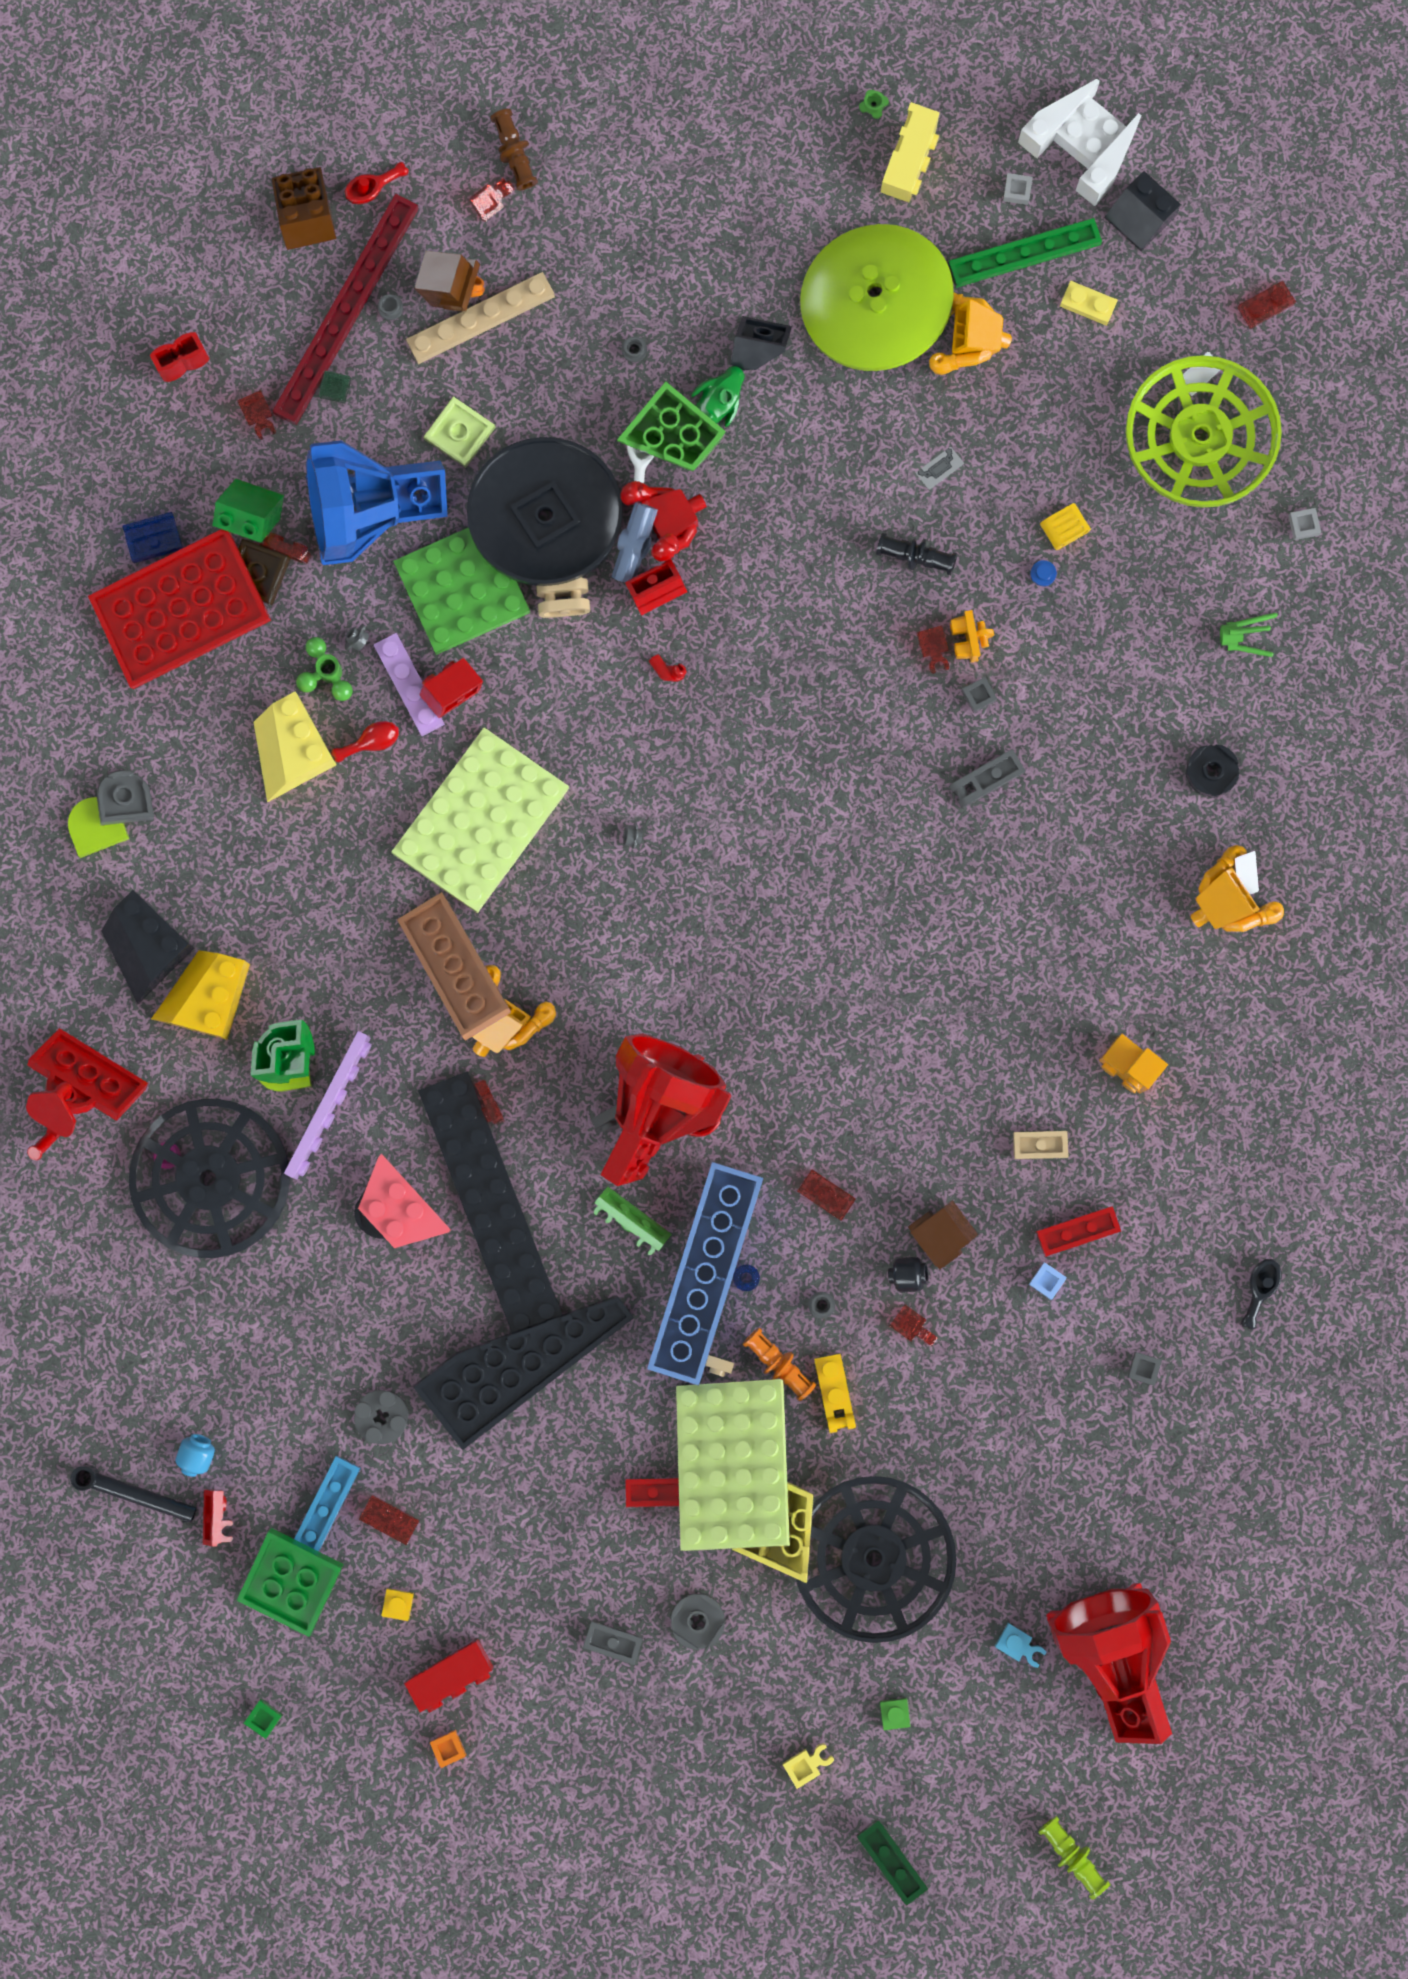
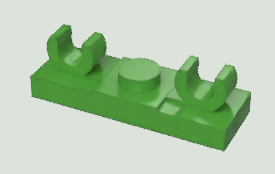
M609 1187L595 1201L597 1207L594 1210V1214L597 1215L601 1210H604L608 1213V1218L605 1220L606 1223H610L615 1218L624 1230L632 1232L636 1236L638 1235L640 1238L636 1245L640 1247L643 1242L650 1244L649 1255H652L656 1250L659 1251L672 1235Z

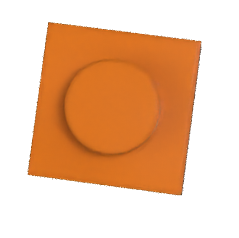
M456 1730L430 1741L440 1768L466 1757V1752Z

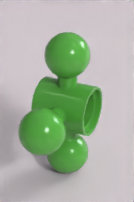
M319 637L310 638L305 648L308 655L318 659L315 665L316 672L301 673L296 679L298 689L305 693L312 692L317 686V681L322 679L326 683H333L332 694L335 699L339 701L348 700L352 696L353 689L349 682L340 679L342 667L338 660L332 655L325 654L326 643L323 639ZM326 665H335V670L331 674L323 673Z

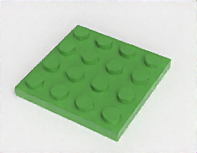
M469 527L393 561L436 655L530 613V609L517 581L498 572L482 557L473 542Z

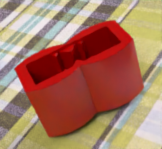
M196 332L183 334L173 344L159 346L150 354L164 382L177 380L187 370H196L204 366L210 359Z

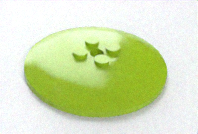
M867 225L840 235L825 246L813 260L805 275L801 289V314L805 328L814 344L833 361L843 366L863 371L892 369L922 355L942 334L953 307V281L945 258L939 249L923 235L897 225ZM879 287L882 289V293L877 297H871L868 295L870 289Z

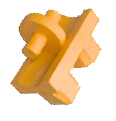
M972 610L965 611L963 616L950 620L952 636L966 635V642L954 644L956 659L970 658V663L977 662L978 657L981 656L978 640H980L981 648L989 647L988 638L994 636V630L986 629L984 621L977 622L978 631H976Z

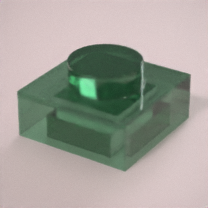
M325 371L319 392L320 398L345 404L351 377Z

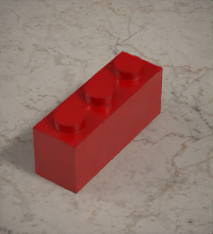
M476 1639L407 1679L404 1685L419 1712L427 1709L430 1713L443 1705L441 1700L451 1695L452 1699L465 1693L467 1691L465 1686L475 1682L478 1685L491 1677L489 1672L494 1667L479 1639Z

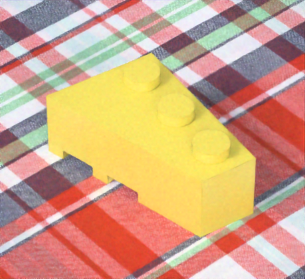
M912 102L910 103L907 120L904 127L902 126L900 138L895 150H893L882 181L881 193L906 202H910L912 194L917 196L922 180L918 178L921 172L926 173L931 159L927 155L930 149L935 150L939 139L936 129L940 112Z

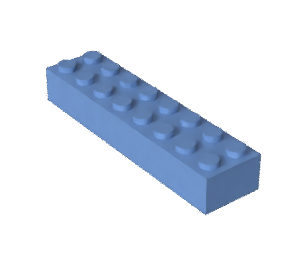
M712 1162L649 1361L648 1370L699 1386L763 1178Z

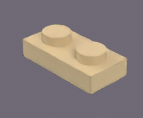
M1067 1131L1014 1132V1159L1068 1158Z

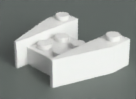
M1098 79L1038 111L1023 127L1018 141L1022 147L1036 158L1055 141L1084 165L1088 170L1080 177L1076 191L1094 206L1112 188L1141 118V115L1138 113L1126 127L1092 99L1100 82Z

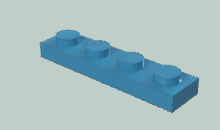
M339 1456L335 1457L294 1538L295 1540L320 1551L361 1467Z

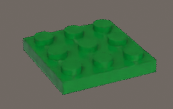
M271 1528L265 1537L237 1601L310 1637L344 1564Z

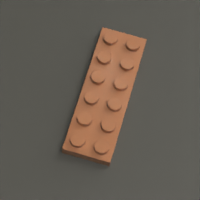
M442 892L397 919L465 1041L511 1013Z

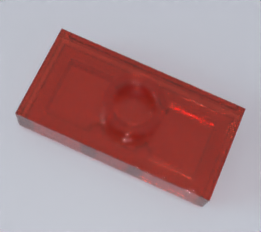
M814 1170L810 1171L797 1191L840 1221L843 1220L856 1198Z
M375 1495L371 1496L359 1518L362 1522L405 1545L408 1544L420 1522L419 1519Z

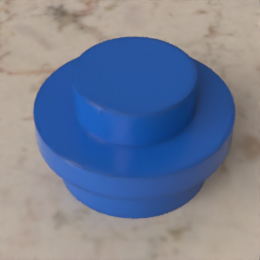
M1046 560L1036 562L1030 572L1032 581L1038 586L1052 584L1057 575L1055 566Z

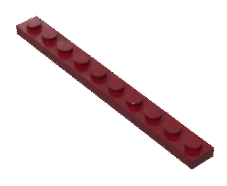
M395 193L272 410L274 415L297 426L419 210L417 204Z

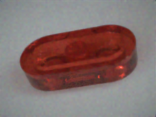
M270 532L269 536H266L262 543L259 544L288 555L292 560L303 564H308L311 554L307 552V546L298 542H293V545L283 542L284 538Z

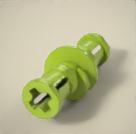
M1055 1816L1044 1824L1038 1833L1040 1835L1044 1834L1054 1847V1851L1062 1857L1058 1866L1068 1865L1067 1872L1073 1871L1074 1876L1086 1887L1090 1893L1089 1897L1093 1900L1101 1895L1111 1883L1108 1880L1105 1881L1095 1869V1865L1086 1858L1090 1848L1088 1846L1082 1848L1079 1845L1077 1846L1072 1836L1068 1835L1059 1824V1818Z

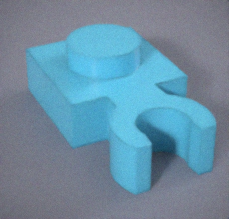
M1007 1623L995 1644L997 1649L1018 1662L1023 1655L1026 1656L1028 1663L1037 1668L1039 1664L1033 1661V1653L1041 1652L1043 1655L1047 1653L1039 1645L1030 1646L1029 1643L1032 1637L1010 1623Z

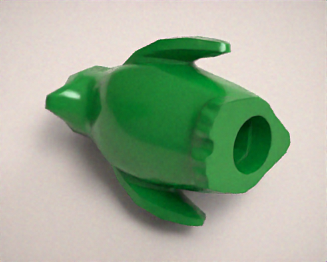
M731 366L720 376L703 381L693 390L692 397L702 392L695 406L716 424L726 415L725 427L729 426L734 419L739 406L742 383L745 378L743 370L737 366Z

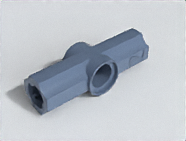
M635 502L628 526L622 531L618 540V550L620 551L612 573L614 579L625 583L637 576L641 561L647 556L651 547L652 540L649 536L658 511L654 507Z

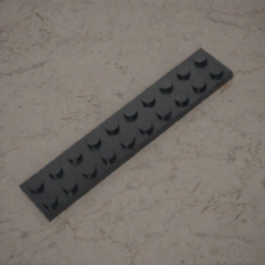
M466 1071L418 1090L511 1332L563 1315L469 1072Z

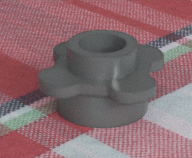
M361 624L357 629L355 627L351 628L345 638L348 641L345 646L347 651L351 648L359 651L365 646L369 634L364 631L366 627L364 624Z

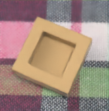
M708 1355L705 1366L710 1367V1373L724 1377L726 1372L731 1374L734 1363Z

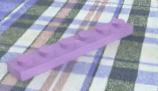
M359 1031L357 1032L284 1174L298 1179L299 1175L303 1177L310 1165V1162L307 1160L311 1152L316 1153L322 1142L320 1135L323 1129H328L335 1117L332 1112L336 1104H342L347 1094V1091L344 1089L348 1081L352 1082L359 1071L357 1064L360 1058H365L372 1044L368 1043L371 1039L369 1036Z

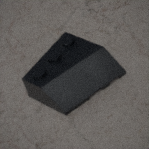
M134 890L113 909L101 930L137 1004L194 949L186 939Z

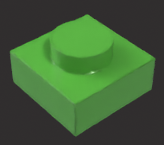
M907 1698L880 1701L883 1730L911 1727Z

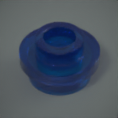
M747 1264L741 1265L735 1270L733 1281L738 1289L751 1291L759 1284L760 1275L755 1267ZM743 1273L751 1275L752 1279L749 1283L742 1282L741 1276Z

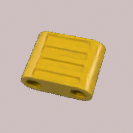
M1075 503L1040 523L1055 550L1061 549L1091 530Z

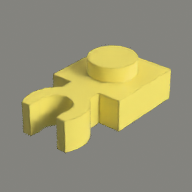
M825 1743L817 1745L812 1755H809L807 1750L804 1749L782 1763L797 1789L820 1775L817 1768L819 1765L828 1766L834 1761L832 1755L827 1759H822L819 1756L820 1752L827 1748Z

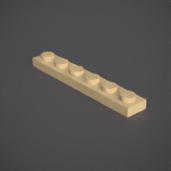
M541 272L468 308L466 312L462 311L407 338L406 341L417 363L420 364L554 298L555 295L544 273Z

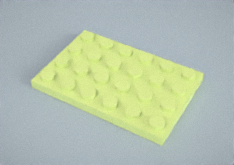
M483 728L392 850V854L478 913L566 794L569 786L492 732Z
M774 1379L699 1384V1386H676L681 1551L790 1546L783 1380Z

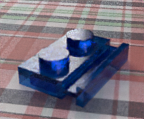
M173 512L122 526L133 563L173 553L183 548Z

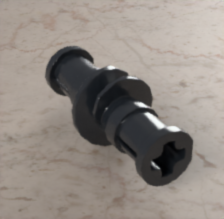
M886 533L881 534L876 551L878 556L884 554L901 561H908L909 570H914L916 565L920 564L926 568L946 571L947 575L950 576L953 573L958 554L955 552L953 554L945 553L932 547L927 548L926 539L924 538L917 545L916 538L910 543L907 540L887 537Z

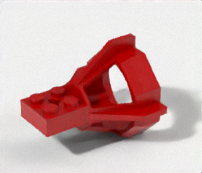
M644 1033L625 1036L616 1054V1068L620 1073L615 1119L623 1131L600 1174L602 1177L616 1186L641 1180L649 1170L648 1163L651 1157L658 1152L661 1144L668 1143L719 1122L731 1099V1094L725 1091L727 1085L715 1068L703 1061L704 1057L699 1054L693 1055L678 1045ZM680 1111H683V1112H685V1113H688L689 1115L686 1116V1115H684L683 1113H681Z
M1133 1583L1127 1589H1110L1071 1602L1063 1610L1050 1611L1046 1617L1054 1642L1069 1664H1076L1085 1672L1096 1688L1097 1694L1103 1701L1115 1742L1162 1744L1172 1734L1155 1677L1171 1643V1639L1158 1601L1149 1589L1142 1588L1141 1583ZM1114 1625H1119V1626H1116V1627H1113V1628H1110V1629H1107V1630L1095 1632V1631H1097V1630H1100V1629H1103V1628H1106V1627H1110V1626H1114Z

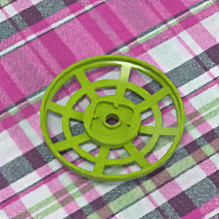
M1205 355L1189 356L1174 360L1151 374L1140 386L1131 402L1125 429L1130 458L1145 482L1159 494L1174 502L1202 508L1218 507L1232 503L1245 497L1257 488L1269 474L1276 461L1282 434L1277 405L1261 380L1248 369L1233 361ZM1208 367L1224 372L1218 385L1210 383L1186 384L1182 369ZM1169 374L1172 375L1176 389L1165 395L1156 405L1155 409L1141 402L1144 395L1155 383ZM1233 375L1248 384L1260 397L1264 405L1249 411L1240 398L1227 390ZM1209 392L1213 393L1209 404L1193 405L1189 393ZM1179 397L1183 410L1175 419L1161 413L1168 403ZM1224 398L1234 405L1239 411L1240 416L1229 420L1225 413L1218 409L1222 399ZM1136 411L1150 419L1147 431L1149 449L1139 452L1135 451L1133 442V423ZM1265 415L1269 417L1272 434L1268 455L1253 451L1256 437L1253 421ZM1156 423L1170 429L1169 443L1160 446L1156 445ZM1245 425L1247 433L1246 448L1231 444L1233 430ZM1199 429L1204 430L1208 435V439L1205 441L1198 440L1195 437V431ZM1174 452L1184 461L1180 472L1177 473L1171 469L1161 456ZM1226 453L1241 458L1233 469L1223 475L1218 461ZM1154 459L1160 469L1175 480L1172 491L1169 492L1153 481L1140 462ZM1248 461L1264 465L1260 473L1249 485L1241 491L1233 493L1227 481L1238 475L1247 465ZM1193 466H1207L1213 479L1197 480L1188 477ZM1185 485L1200 488L1217 486L1223 498L1197 501L1183 498L1181 494Z

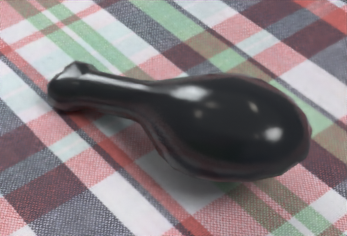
M1264 1259L1255 1266L1251 1273L1250 1289L1252 1299L1247 1314L1241 1320L1242 1327H1248L1251 1330L1255 1329L1256 1318L1261 1304L1272 1296L1281 1284L1282 1271L1280 1265L1274 1259Z

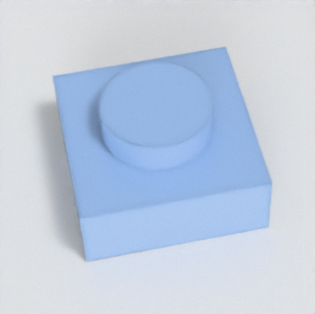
M1043 1262L1028 1285L1052 1300L1067 1277Z

